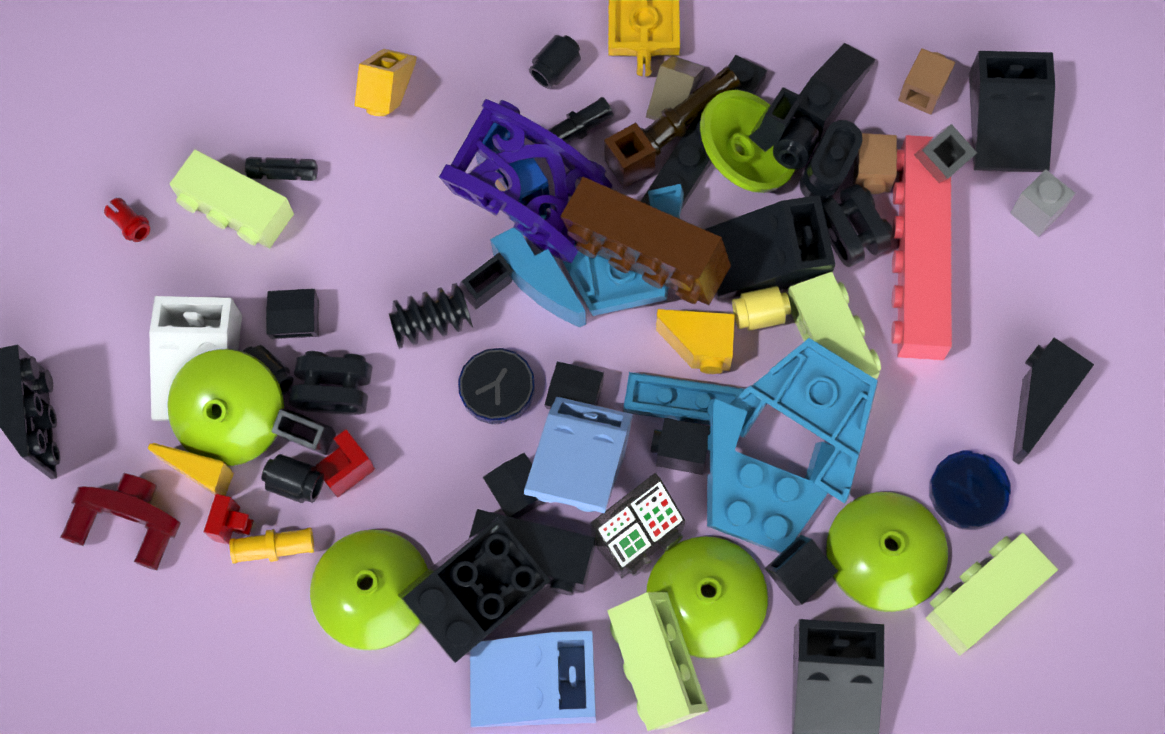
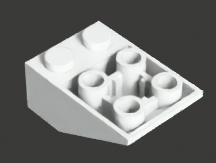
M154 297L149 332L151 419L153 421H169L167 408L169 390L175 376L188 361L197 355L212 350H238L242 314L232 298ZM217 404L212 406L214 416L220 417L222 414V409Z

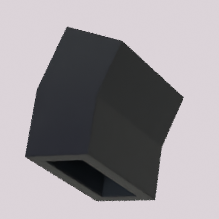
M782 87L773 103L764 111L749 138L764 152L768 151L781 139L795 116L803 97Z
M497 253L463 279L459 286L463 291L464 297L475 309H478L512 283L511 274L514 271L502 255ZM496 272L500 274L498 278L478 293L474 290Z
M315 289L268 291L266 335L271 339L319 337V299Z
M557 361L544 404L546 409H551L556 397L597 406L603 387L604 372Z
M289 409L279 410L271 431L286 440L325 456L334 440L333 438L336 436L331 426ZM295 423L317 431L314 441L291 432Z
M525 452L483 476L484 481L505 515L517 519L545 503L536 497L524 494L532 463Z
M800 535L765 567L768 574L795 606L802 605L838 572L813 539Z

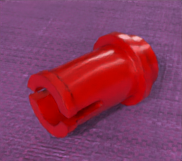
M115 198L110 201L119 212H115L108 205L105 206V216L122 230V235L126 240L140 242L149 235L150 226L148 219L143 215L135 213L122 198Z

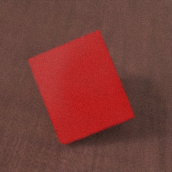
M347 429L333 438L339 448L315 465L317 471L324 473L325 483L337 498L375 470L368 456Z

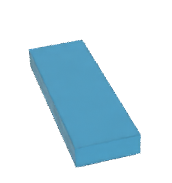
M629 372L623 412L710 425V415H708L709 401L718 399L729 404L744 389Z

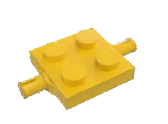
M609 0L608 56L637 57V75L643 76V64H645V76H649L652 73L651 57L656 55H680L679 0Z

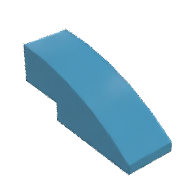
M511 228L490 239L493 255L495 256L497 253L502 255L514 271L511 274L512 281L526 295L558 318L579 328L586 325L585 309L549 249L534 255L522 233L515 228Z

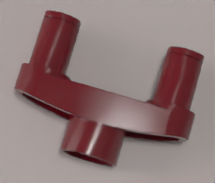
M123 473L116 491L86 486L77 488L71 501L74 507L60 538L73 544L84 546L97 514H102V512L145 525L144 527L147 529V532L134 562L157 571L170 538H175L181 522L150 504L157 488L156 484L138 476Z

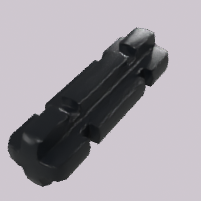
M262 157L246 158L245 173L248 178L262 179L263 175H267V179L297 180V177H301V180L313 181L317 178L318 165L314 159H300V162H296V158L267 157L266 161H262Z

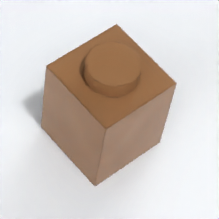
M921 48L903 84L898 101L931 115L949 80L955 62L947 59L941 53L930 52Z
M862 133V145L854 159L853 185L858 184L863 189L867 188L871 194L890 192L897 175V135Z

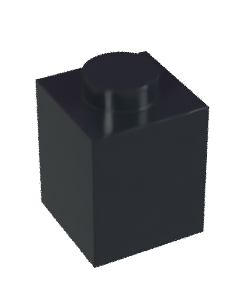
M664 418L662 430H654L650 452L657 454L656 466L703 475L710 426Z

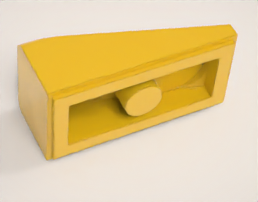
M157 443L149 444L148 450L158 459L212 494L226 496L234 473L223 461Z

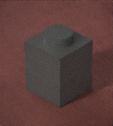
M950 124L925 144L914 156L940 183L951 177L977 152L958 130Z

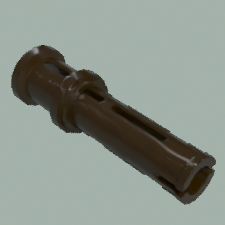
M728 66L724 67L716 76L707 81L676 107L662 110V116L647 128L641 127V130L655 148L656 157L661 154V148L671 140L686 134L687 126L702 115L705 106L716 95L734 90L741 85L737 76L732 70L730 71Z

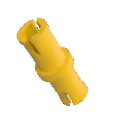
M312 528L276 533L275 529L266 530L264 535L238 539L230 538V556L232 563L236 564L243 561L267 558L270 562L278 561L281 556L307 552L314 553Z

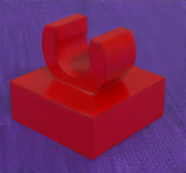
M215 494L203 532L213 541L229 545L233 532L249 536L254 520L249 519L248 514L239 512L240 506L231 497Z

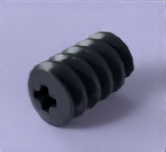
M457 283L451 285V296H448L442 287L437 288L436 300L434 301L427 291L423 292L422 301L419 305L413 296H408L407 308L403 309L398 300H394L392 312L389 313L399 349L403 348L404 336H407L413 345L418 344L419 332H422L427 340H432L435 327L442 336H446L449 323L452 324L457 332L462 331L463 319H466L473 328L463 291Z

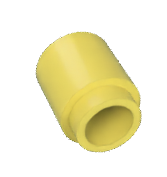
M777 286L742 293L740 298L732 299L733 314H735V322L738 329L747 328L748 331L785 324V316L791 314L788 295L786 292L780 293Z

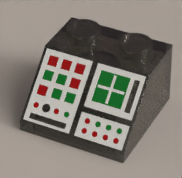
M655 472L590 523L591 537H595L596 548L622 579L628 573H631L633 576L641 573L651 564L652 560L649 557L660 548L666 552L675 546L683 538L681 532L684 530L685 519L661 478Z

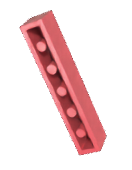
M906 135L901 149H897L899 182H895L893 189V204L899 205V216H895L892 229L894 238L898 239V250H894L892 272L898 273V285L893 286L891 302L892 308H898V321H893L891 342L892 344H897V357L944 360L952 347L951 177L938 183L914 156L933 137Z

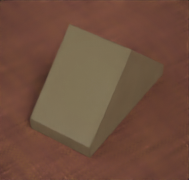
M671 56L661 64L646 118L656 121L662 116V110L669 107L673 109L695 92L705 72V66L675 56Z

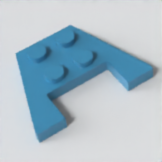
M681 184L648 191L650 206L680 219L684 197ZM547 214L540 215V217L543 219H545L547 216ZM578 251L572 264L563 261L592 316L667 300L669 287L663 285L662 289L656 288L645 282L641 274L632 270L629 273H623L612 267L608 263V259L599 255L596 258H591Z
M808 338L773 366L767 374L742 391L729 404L747 411L740 436L745 438L766 404H769L833 445L836 449L813 484L841 502H847L878 380Z
M712 399L708 404V415H710V435H708L710 474L707 475V527L780 554L794 542L828 494L813 483L836 448L825 442H817L805 478L736 452L735 448L747 411L718 399Z

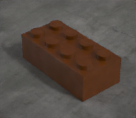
M582 177L560 216L568 229L567 234L573 238L576 243L575 248L579 252L591 258H596L597 255L606 258L612 267L623 273H629L630 270L639 273L645 282L656 288L662 289L663 285L674 289L678 297L691 304H696L697 301L710 305L731 266L722 237L585 177Z

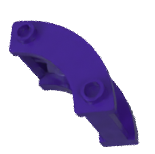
M485 99L480 115L451 165H445L439 178L453 194L478 205L496 216L501 210L509 216L508 219L516 221L513 228L527 237L540 251L543 252L549 249L552 256L572 264L578 250L574 246L575 241L567 234L568 229L560 216L568 204V197H572L576 190L575 183L577 179L581 181L582 177H585L612 189V183L605 176L606 169L600 164L588 160L575 148L547 129L520 115V110L513 104L504 100H500L498 104ZM493 123L505 127L510 133V138L507 141L501 139L498 134L493 135V144L501 151L497 154L482 143ZM525 138L535 144L524 145ZM476 152L486 159L469 173H466ZM527 158H546L553 176L555 196H537L530 199L524 205L518 202L521 192L520 180L509 163ZM564 165L569 169V171H568L567 173H566V170H565ZM498 169L505 175L509 183L505 191L497 189L495 185L497 179L504 178L500 173L494 172ZM542 203L555 206L554 209H546L547 216L545 219L540 217L539 207Z

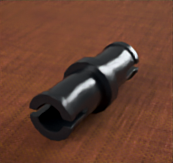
M600 97L597 101L577 113L571 111L566 114L567 119L551 127L548 131L569 143L577 137L583 139L588 136L587 131L607 119H611L614 117V114L606 99Z

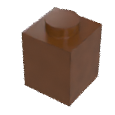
M636 122L604 139L605 162L623 188L655 171L656 150Z

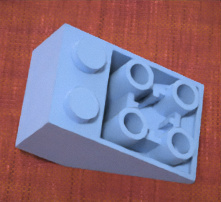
M556 397L546 419L524 494L536 497L543 502H559L576 506L585 512L597 511L605 513L625 457L633 414Z
M592 631L550 632L479 642L470 650L471 727L596 723Z

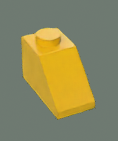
M383 48L361 62L358 69L354 106L364 108L368 114L374 116H386L401 105L416 64L417 56Z
M657 309L656 331L691 368L700 369L701 372L706 374H720L723 371H730L733 358L735 314Z

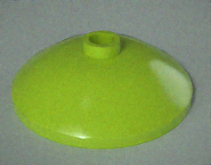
M729 90L722 92L705 106L700 121L702 142L712 164L726 179L748 191L766 193L780 188L791 178L795 169H788L780 165L773 156V147L764 152L749 138L752 130L770 104L746 91Z
M217 349L197 355L179 370L169 390L167 408L171 428L178 441L188 452L223 461L227 466H234L255 459L272 445L277 434L271 431L279 410L284 409V400L277 379L263 362L243 351ZM213 404L221 407L222 414L220 417L213 415Z
M875 492L854 499L837 514L828 531L826 558L838 570L832 576L836 584L853 601L876 611L897 612L919 605L935 592L943 580L947 569L948 546L941 525L934 515L922 504L902 494ZM885 540H895L898 544V550H888L885 546Z
M363 530L341 538L322 555L312 575L310 600L318 623L334 640L353 649L379 650L399 643L408 637L418 627L420 622L399 598L398 594L428 570L425 560L408 540L389 531ZM366 577L372 578V587L368 590H361V580Z
M706 536L690 538L677 543L658 559L647 583L646 593H668L689 655L693 657L719 658L740 650L757 634L766 615L768 590L760 567L744 549L725 539ZM704 585H711L715 588L716 595L711 598L704 597L701 593V588Z

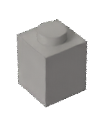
M1045 169L1021 193L1010 214L1039 237L1064 212L1075 192Z

